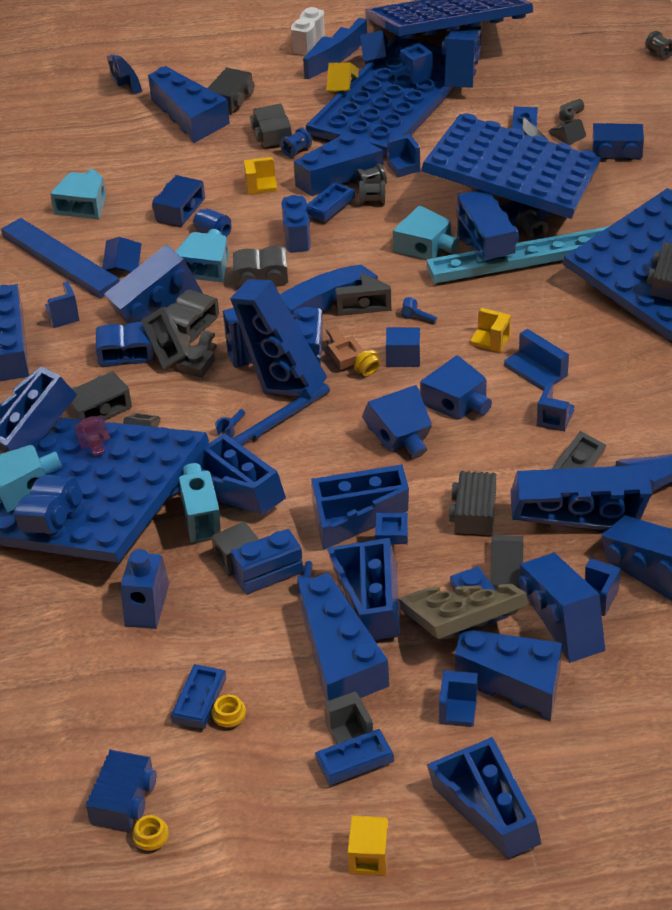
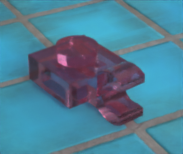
M102 415L85 418L79 424L74 425L82 449L90 446L94 456L105 453L102 441L110 439Z

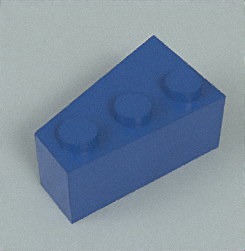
M41 366L12 389L15 393L0 404V450L6 453L28 445H33L35 448L38 446L39 442L77 396L61 376Z

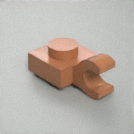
M338 327L327 329L326 333L330 337V340L326 341L328 354L339 369L355 365L356 357L364 351L353 336L344 338Z

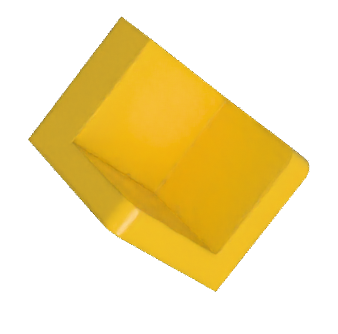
M351 62L329 63L326 91L333 96H336L339 92L350 91L351 78H358L359 69Z
M273 157L244 160L248 195L277 191Z
M480 308L478 311V328L470 339V345L501 353L511 337V315Z
M351 816L348 845L349 874L386 876L388 819L386 817Z

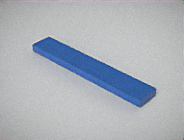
M19 218L1 228L3 237L99 298L105 296L104 293L120 281L118 277L23 218Z

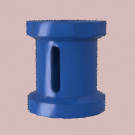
M299 128L295 131V134L289 137L284 136L280 139L281 150L290 158L294 157L299 150L303 148L308 149L312 146L311 135L304 128Z

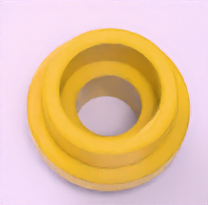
M375 350L361 352L355 359L354 370L365 377L372 375L381 365L379 354Z
M227 694L219 697L212 707V718L216 724L222 727H234L240 724L246 716L244 703L235 695Z
M146 815L136 822L132 831V837L138 848L152 851L162 847L167 842L169 830L167 824L158 816Z

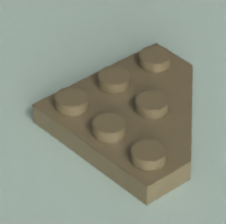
M500 584L497 587L498 591L491 589L482 590V585L457 586L455 592L440 591L439 587H429L398 598L401 610L437 639L453 638L459 631L470 627H482L488 623V620L499 616L514 615L518 612V609L529 605L526 593L513 584Z

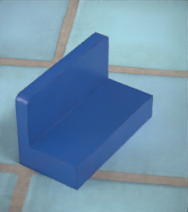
M528 328L519 333V351L504 360L506 368L544 391L547 383L555 385L568 376L569 354Z

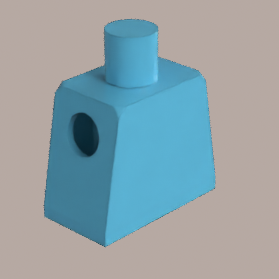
M89 169L86 173H68L50 193L54 215L100 219L106 198L103 177L93 169Z
M420 205L393 230V252L425 260L436 258L443 250L455 253L459 246V239L451 236L450 220Z
M210 229L208 233H190L176 250V253L185 260L195 279L223 283L229 260L227 237L222 235L217 229Z
M28 445L0 454V498L7 513L14 510L19 501L30 494L31 488L38 478L63 468L56 451L39 458L35 447Z
M191 463L183 467L184 475L179 477L190 543L210 540L212 535L221 532L219 506L211 474L209 471H202L200 464Z

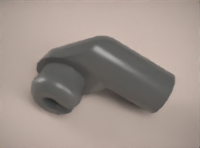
M577 99L561 105L559 109L560 120L563 122L573 120L575 113L584 109L583 101Z

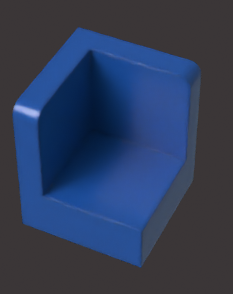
M383 30L360 35L363 60L366 65L371 61L387 57L386 47H389L388 39Z
M420 43L400 50V59L411 68V82L413 84L433 78V53Z
M408 134L389 139L387 141L388 166L395 175L402 177L420 172V146L414 138Z
M123 237L107 240L102 268L108 272L118 269L131 273L139 266L142 243Z
M68 281L63 282L65 295L48 299V304H45L46 312L53 328L80 321L75 294Z
M387 327L386 367H419L420 328Z
M552 383L546 384L538 401L537 426L565 432L573 415L574 405L569 404L570 402L553 399Z
M376 513L375 540L390 538L391 544H407L408 513Z
M590 558L585 567V581L599 593L601 614L605 616L619 591L621 568Z
M443 671L439 698V724L465 727L474 726L478 695V673Z

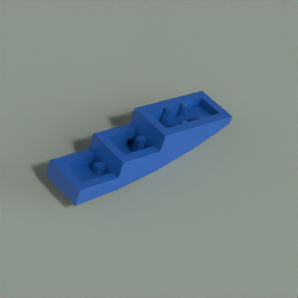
M358 18L350 28L340 27L331 38L323 36L303 58L304 79L313 78L327 71L329 63H340L361 46L360 35L367 34V19Z
M362 264L343 267L317 275L297 284L280 294L291 315H294L295 309L304 307L319 308L322 311L331 310L333 300H336V288L361 285L360 273L378 279V276Z

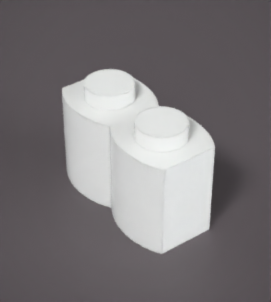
M309 7L292 24L293 54L306 56L316 43L325 36L323 10Z

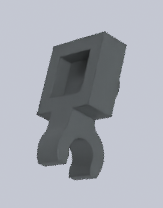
M203 331L199 338L198 346L189 345L188 356L176 363L179 372L203 378L215 361L214 351L217 344L211 342L215 337V333Z

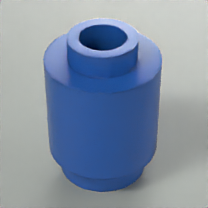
M209 208L197 211L193 219L194 227L200 233H208L210 229H217L222 235L227 237L232 229L229 216Z

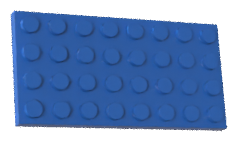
M395 36L388 43L389 47H386L387 57L369 62L358 73V78L351 80L350 91L339 92L306 124V130L310 135L328 140H334L349 131L383 150V156H388L387 141L408 134L412 135L455 88L445 86L446 56H442V47L412 39H401L400 36ZM420 43L433 53V78L413 84L411 82V68L400 59V50Z

